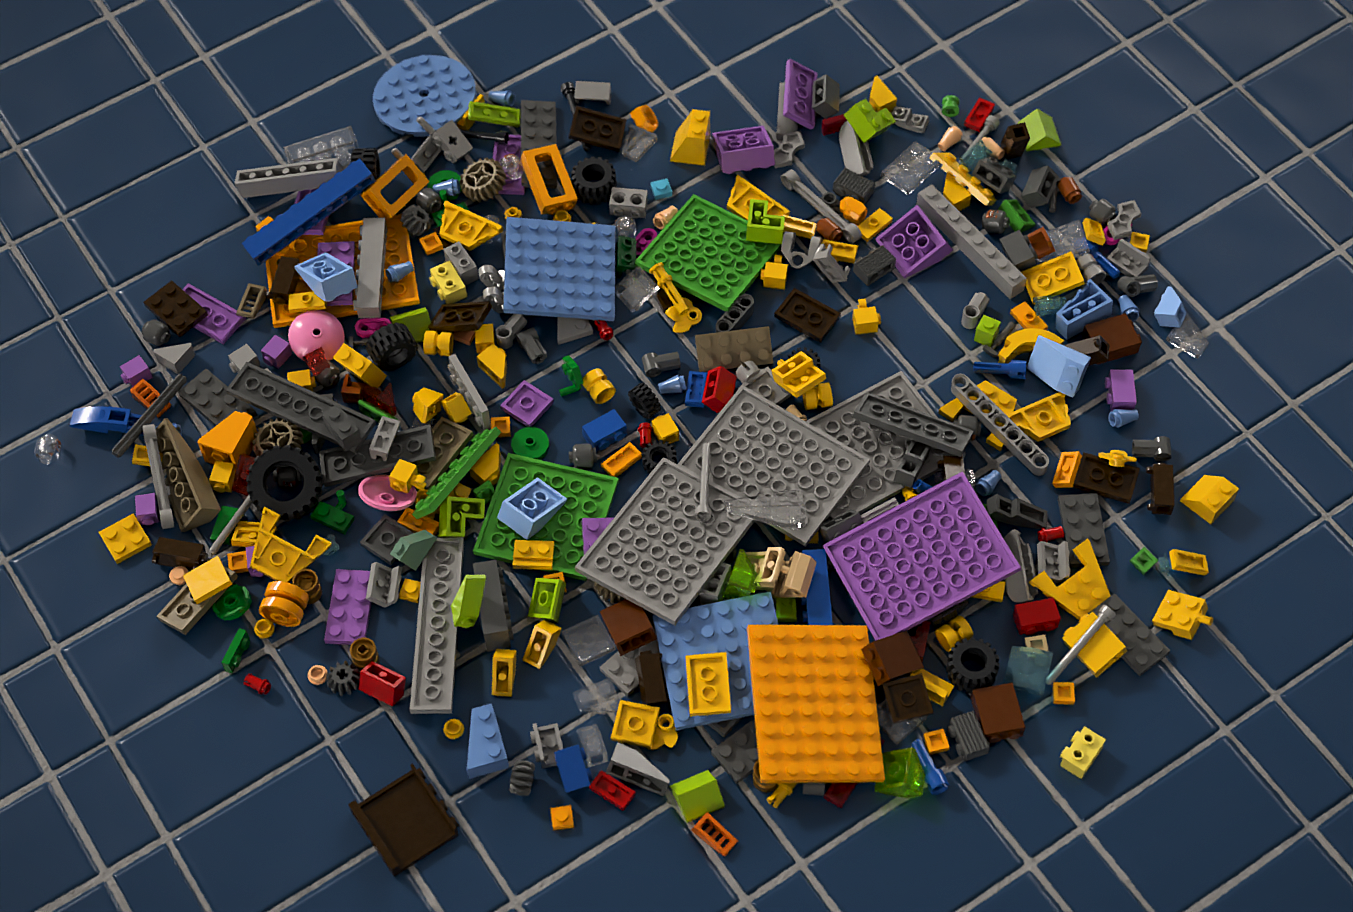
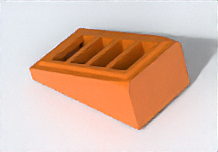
M141 379L130 389L132 397L146 409L152 405V403H149L160 395L144 379ZM168 402L156 417L159 418L172 406L171 403Z
M708 812L691 829V831L723 857L738 842ZM707 823L709 826L704 831L702 827ZM714 828L716 831L710 837L708 833ZM720 833L722 837L718 842H716L714 839ZM725 839L729 840L724 848L720 846Z

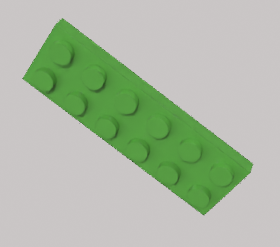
M495 427L491 430L486 429L481 434L477 433L471 439L472 444L466 446L460 452L462 456L459 459H455L449 465L450 470L447 473L444 472L437 479L439 483L436 486L433 485L426 492L427 497L421 499L415 505L416 510L412 515L419 519L433 513L499 436L501 431Z

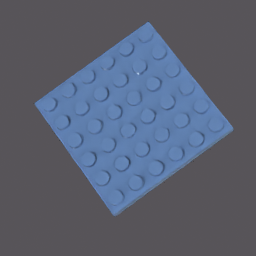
M507 217L503 313L614 321L615 226Z
M771 591L690 607L676 625L656 615H652L659 651L662 653L661 661L676 731L754 715L747 626L778 625ZM726 652L731 713L690 717L685 655Z

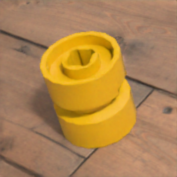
M426 330L423 341L424 354L436 355V353H439L440 356H451L454 342L453 333L441 332V334H438L437 331Z
M593 369L583 377L582 385L587 391H590V396L596 404H603L615 395V387L601 369Z
M829 382L819 383L817 387H813L802 395L805 410L817 409L819 405L822 408L833 406Z
M960 615L949 621V625L944 624L935 630L938 642L947 652H950L951 648L955 647L958 641L962 642V639L965 638L968 641L974 636L971 626Z

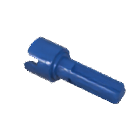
M1087 239L1080 240L1075 250L1081 256L1088 253L1092 254L1098 262L1097 265H1100L1113 279L1119 276L1120 271L1098 251L1099 247L1097 244Z
M1011 360L1009 363L974 362L973 371L975 373L1005 374L1010 379H1026L1027 361Z
M916 739L912 742V747L926 773L924 781L932 795L941 794L948 789L947 785L950 784L943 770L935 766L924 742L921 739Z

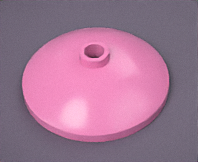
M322 310L306 311L300 314L292 322L288 333V340L294 354L301 360L316 364L318 361L332 360L344 343L345 338L344 329L340 321L334 315ZM317 330L320 334L314 335L313 332Z
M389 475L367 477L361 481L358 488L360 498L367 505L382 511L406 509L416 501L417 491L414 486H412L408 494L391 488Z

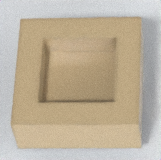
M1045 635L1025 638L1028 659L1049 656Z

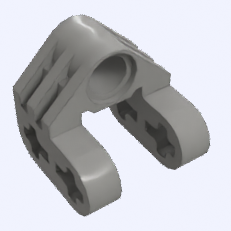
M785 231L781 252L790 265L794 268H803L814 261V255L819 245L822 244L823 238L811 237L807 255L802 252H792L796 233ZM797 255L803 258V263L799 266L794 263V257Z
M484 265L478 269L480 280L488 287L483 291L484 301H490L495 312L503 313L504 292L502 293L500 290L504 289V270L497 271L492 265Z

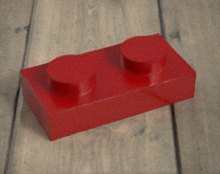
M979 98L964 121V126L980 132L985 124V120L993 112L995 104Z
M602 770L589 786L591 791L623 811L636 795L634 790Z

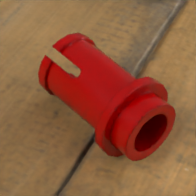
M604 320L594 321L600 332V338L610 340L613 337V329Z
M641 423L638 427L641 448L646 447L648 443L652 445L651 432L653 427L650 423Z
M1062 526L1050 529L1041 528L1037 535L1039 541L1048 543L1050 540L1064 538V531Z
M250 673L245 677L244 680L247 682H244V685L257 690L260 695L267 694L270 691L271 683H269V680H262Z

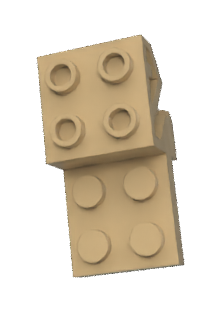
M768 547L766 552H740L729 587L733 591H771L773 598L806 597L817 562L811 556L797 551L794 552L789 561H785L786 551L782 547Z

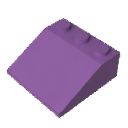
M764 126L712 133L719 165L723 173L731 174L739 170L750 171L753 168H769L775 165L774 146Z
M918 205L875 238L880 246L883 245L896 258L895 267L904 278L941 261L953 251L952 247Z

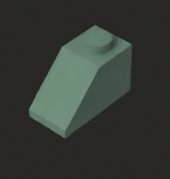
M427 530L401 537L394 545L390 554L416 571L437 537Z

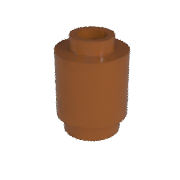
M1063 177L1059 181L1057 188L1067 202L1073 204L1081 199V190L1073 177Z
M827 217L818 221L816 231L826 240L838 242L841 239L843 232L832 220Z

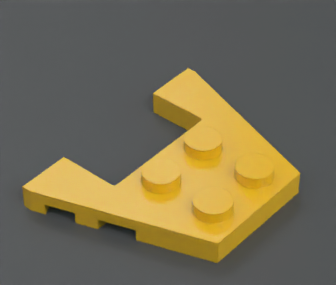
M986 380L977 385L1005 414L1014 411L1017 402L1016 398ZM975 396L969 397L971 400H977ZM955 398L942 406L938 414L953 422L963 409L968 412L970 411ZM988 409L982 410L984 413H990ZM1001 422L995 423L999 427L1004 426ZM991 433L986 443L1001 451L1003 443Z
M264 507L250 567L275 581L289 583L296 572L306 569L332 546V543L316 534L306 551L301 550L271 533L280 519V515Z
M1088 538L1072 549L1084 565V568L1061 585L1056 587L1045 571L1029 581L1031 586L1040 589L1046 597L1054 598L1060 607L1078 620L1111 597Z

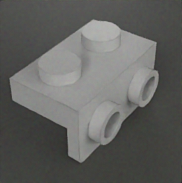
M1120 239L1117 248L1106 259L1122 274L1129 277L1141 276L1148 269L1151 257L1134 247L1131 243Z
M1040 541L1037 544L1038 575L1045 571L1055 584H1060L1069 578L1071 570L1069 567L1070 552L1068 550V542L1063 541L1061 544L1055 545Z
M378 562L372 563L366 600L384 608L396 603L399 598L398 591L402 579V567L397 566L391 569Z
M537 723L532 724L534 731L530 732L532 744L536 743L538 748L534 750L536 762H541L542 769L557 766L553 752L563 749L558 724L555 723L542 727H537Z

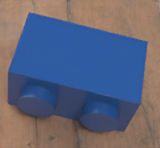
M613 409L582 426V433L587 443H590L592 448L595 447L597 452L606 449L615 441L622 440L627 435V427L616 410Z
M574 745L553 752L566 793L590 785L589 780H592L590 769L585 768L583 760H586L583 747L579 748V745Z

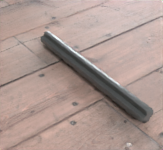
M178 374L114 446L112 449L114 456L119 458L143 432L142 426L149 425L186 383L187 378Z

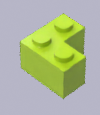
M867 99L856 103L844 114L863 143L884 133L896 122L887 108L875 112Z
M750 199L746 241L782 244L785 216L768 215V201Z
M447 496L440 504L438 537H465L466 519H484L485 499Z

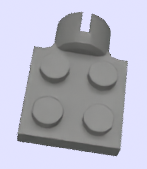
M753 361L744 362L747 366L746 369L740 365L736 370V376L743 386L776 405L791 397L788 391L774 382L772 371L769 367L759 369Z

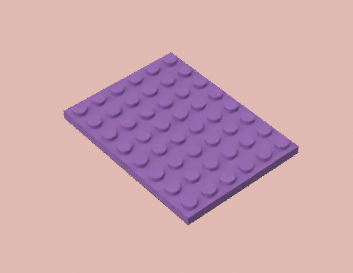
M963 471L822 545L875 641L907 631L1021 571L1019 563Z

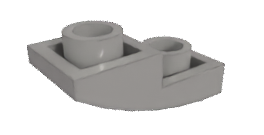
M894 107L892 116L896 121L895 125L919 133L925 132L930 121L929 116L912 114L910 108Z

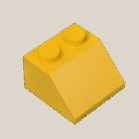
M1204 475L1180 499V502L1209 524H1212L1235 500L1239 488L1224 477Z

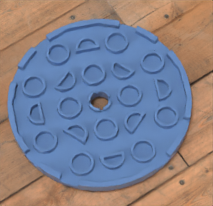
M438 55L413 57L396 64L380 78L373 93L374 109L381 123L387 125L398 134H413L414 137L430 136L417 122V118L419 116L423 117L435 131L450 120H453L456 124L467 112L469 102L476 100L475 81L470 71L463 64L452 58ZM424 92L428 94L426 97H421Z

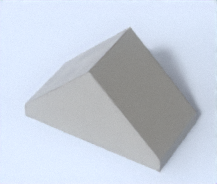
M191 343L154 349L158 363L177 374L195 357Z

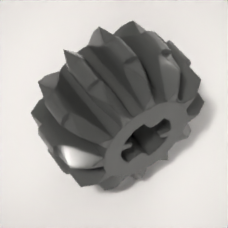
M412 205L403 211L400 221L403 223L402 226L407 228V232L410 231L412 235L417 234L420 236L430 229L432 220L429 218L430 214L425 212V209H421L419 205L417 207Z
M346 660L343 665L337 662V667H330L331 673L326 675L327 685L334 694L339 692L343 696L347 692L351 695V689H358L357 684L360 681V671L356 669L355 664L349 665Z
M517 760L514 763L510 780L511 793L519 796H528L531 793L535 772L534 763L526 760Z

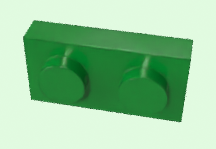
M238 629L221 662L224 670L233 673L235 667L237 668L240 665L241 656L250 645L249 635L244 629Z

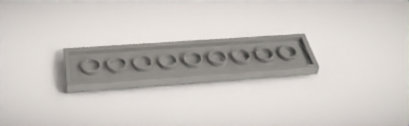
M463 537L437 538L422 561L410 701L411 714L452 713L458 627H454L451 604L462 581Z

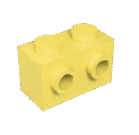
M450 261L430 269V282L433 287H437V293L441 301L444 300L446 304H453L467 297L466 287Z
M1084 726L1081 732L1076 731L1072 737L1071 742L1073 744L1071 747L1066 746L1060 757L1063 759L1060 766L1082 779L1103 749L1106 739Z

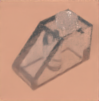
M597 724L576 729L586 755L588 767L608 762L606 747Z

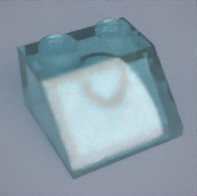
M1012 646L1003 684L1013 682L1014 689L1042 696L1053 653L1033 647Z

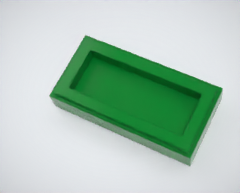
M221 506L210 537L211 542H215L239 508ZM235 528L233 529V531L230 533V535L227 537V539L225 540V542H224L223 544H225V545H230V544H231V539H232V536H233V533H234Z

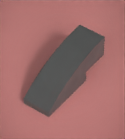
M912 440L896 470L893 482L912 488L932 447Z
M998 494L987 499L986 511L993 520L1026 528H1047L1048 511L1019 498L1009 500Z

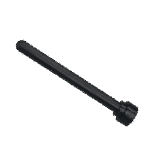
M565 82L561 85L560 89L562 95L568 99L572 115L574 116L577 106L574 99L575 87L572 82ZM581 142L584 151L589 152L590 145Z
M460 130L465 138L494 140L499 145H507L509 141L508 131H499L495 134Z

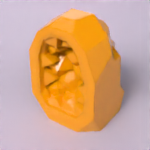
M648 105L639 106L630 113L636 126L644 132L652 133L657 129L658 120Z
M848 196L840 201V211L846 220L856 226L864 221L867 215V208L862 202Z

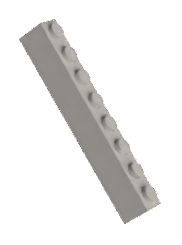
M932 184L918 193L917 205L926 213L929 219L1009 299L1024 291L1027 278Z

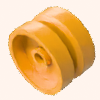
M282 581L270 582L264 593L265 598L261 601L258 610L260 615L272 621V623L281 626H299L304 615L303 610H305L309 601L308 593L291 583Z

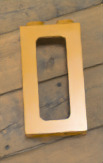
M553 144L523 151L520 161L541 215H551L559 210L568 211L573 209L578 198L557 145ZM548 160L553 161L565 195L554 198L549 196L537 163Z
M406 154L386 170L360 196L379 218H385L387 221L430 181ZM403 171L412 181L413 185L391 205L381 195L380 191Z

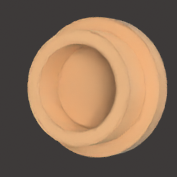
M177 566L170 571L169 578L173 584L184 585L186 581L183 575L189 571L183 566Z
M320 665L311 667L307 675L310 683L314 685L323 684L327 680L326 675L328 672L326 668Z

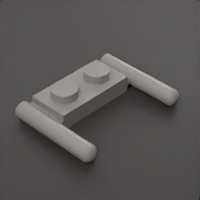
M419 116L417 122L430 136L427 137L411 159L420 171L424 173L441 152L442 148L438 147L433 141L432 135L435 130L423 117ZM393 148L391 151L398 160L404 156L397 148Z

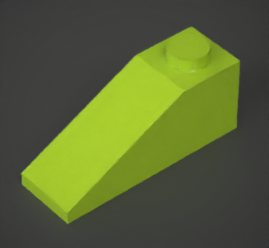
M465 575L451 604L454 627L469 628L475 625L479 617L486 575Z

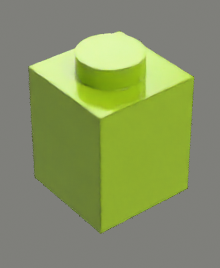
M983 315L976 328L974 341L991 348L999 334L1001 322Z

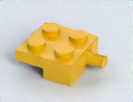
M802 351L786 361L780 359L777 362L778 366L771 370L774 382L796 398L826 380V374L814 366L813 359Z
M1168 590L1152 623L1154 626L1172 630L1175 636L1192 640L1200 624L1203 623L1211 626L1213 617L1205 616L1208 610L1205 599Z

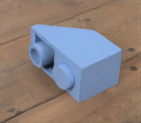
M1168 286L1161 297L1158 307L1155 309L1154 315L1159 326L1180 328L1186 316V311L1173 288Z

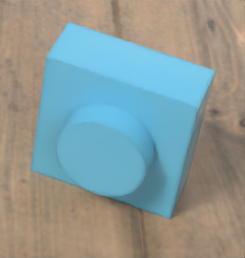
M667 178L650 182L655 200L673 196Z

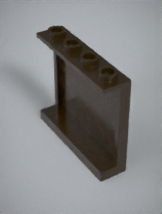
M413 763L410 765L411 771L359 804L356 800L348 804L351 813L394 877L459 836L457 831L459 824L453 816H448L446 813L448 809L442 800H437L435 797L437 792L431 784H426L424 781L426 779L425 774L420 768L416 769Z

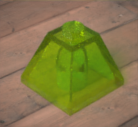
M743 549L739 551L723 597L724 599L745 597L756 591L758 582L755 581L757 573Z
M911 747L883 752L885 780L884 782H876L874 791L902 798L922 796L925 774L916 749Z

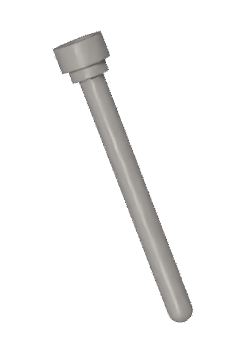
M989 115L987 117L983 130L958 161L959 164L965 165L978 148L980 140L986 137L989 132L996 130L1000 122L995 116Z
M709 443L703 444L700 504L695 509V518L699 521H708L711 518V509L707 505L711 448Z
M249 495L210 547L209 553L211 555L217 553L251 506L252 501Z
M1106 605L1099 609L1098 618L1046 677L1045 682L1050 685L1056 680L1104 623L1114 619L1116 613Z

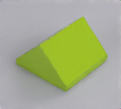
M1035 109L1018 122V124L1025 122L1030 135L1026 151L1061 146L1052 117L1041 110Z
M426 307L390 316L392 324L402 323L407 326L416 343L424 341L426 330L430 331L428 327L431 321Z
M536 578L528 617L558 623L566 583L559 579Z
M708 770L670 785V789L686 823L703 817L707 812L710 814L725 807L717 781Z

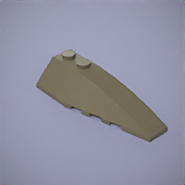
M164 418L155 429L159 452L163 453L161 463L162 468L166 469L167 473L165 483L170 488L169 502L181 532H186L211 522L221 509L209 480L191 448L169 419Z

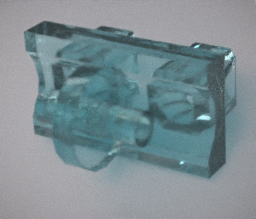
M980 140L959 158L961 161L959 164L964 165L971 172L976 167L979 159L987 158L992 154V151L986 148L983 141Z
M1060 295L1033 298L1036 316L1056 315L1067 303L1066 297H1060Z

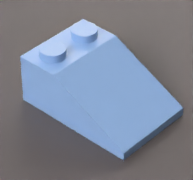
M326 252L294 266L295 270L316 296L326 302L333 301L336 297L348 294L353 289L358 288L353 268Z
M1039 335L1026 368L1056 391L1073 398L1080 388L1091 357Z
M537 477L502 502L497 519L528 540L543 528L566 503L567 498Z

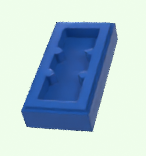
M689 371L685 406L704 408L702 398L707 372Z

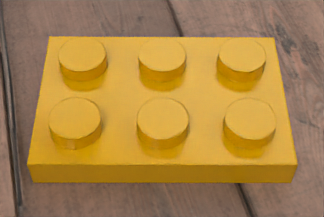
M1072 251L1021 272L1027 278L1025 286L1033 305L1085 284Z
M726 652L685 655L690 717L731 713Z

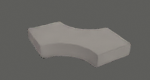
M800 131L783 134L782 144L774 149L775 168L792 165L793 155L805 147Z
M1135 200L1118 204L1117 217L1108 222L1107 227L1114 240L1131 236V223L1141 217L1142 213Z

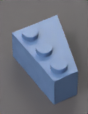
M1089 279L1087 285L1082 290L1079 289L1076 296L1056 313L1055 329L1067 340L1082 332L1085 325L1112 316L1113 300Z
M492 703L472 709L467 760L469 779L509 768Z

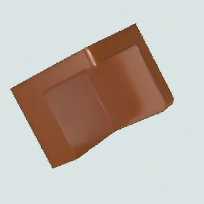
M1044 227L1027 235L1038 259L1055 252Z
M345 374L341 390L343 401L358 404V400H363L366 384L351 382L350 374Z

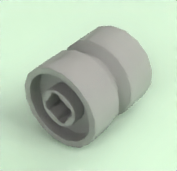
M1085 254L1076 260L1085 286L1089 279L1096 285H1099L1105 279L1106 272L1100 265H1097L1098 262L1092 254Z

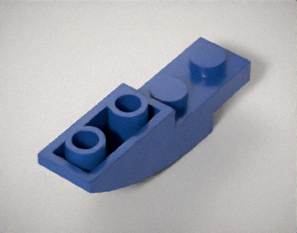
M84 407L73 410L70 427L107 434L109 430L127 433L142 415L133 414L131 409Z

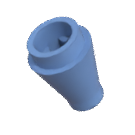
M490 91L488 99L501 106L512 107L515 103V94L511 91Z
M452 178L438 184H433V190L438 194L440 190H446L448 196H456V194H460V184L458 180Z
M408 261L388 266L385 273L391 283H397L414 271V267Z
M1128 295L1119 297L1121 314L1126 313L1132 322L1137 320L1140 312L1138 307Z
M676 375L662 383H658L661 394L683 393L684 390H687L683 375Z
M1114 409L1109 413L1108 418L1112 427L1119 428L1138 420L1139 414L1136 409Z
M993 470L991 473L978 479L975 485L976 492L981 496L991 495L1002 478L1001 474L997 470Z

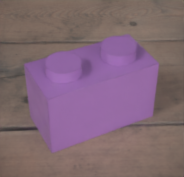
M1110 370L1109 376L1105 377V388H1108L1109 391L1107 393V404H1110L1111 412L1114 409H1135L1137 400L1133 370Z

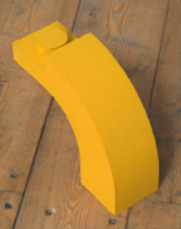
M1028 328L1016 331L1005 339L1004 347L998 354V363H1009L1021 353L1032 352L1039 335L1061 345L1064 344V340L1056 334L1043 329Z

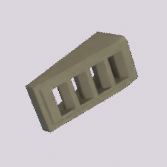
M248 283L236 315L254 319L266 299V287Z

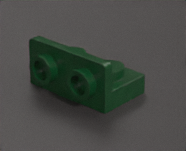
M618 236L615 244V278H621L622 273L626 272V269L634 270L636 268V238Z

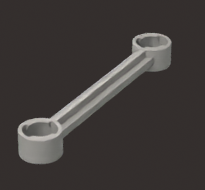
M790 169L781 176V181L788 190L794 189L825 218L828 217L838 225L843 232L844 239L848 243L853 244L862 237L860 229L855 224H848L807 188L794 170Z
M143 425V436L152 473L162 529L174 528L155 425Z

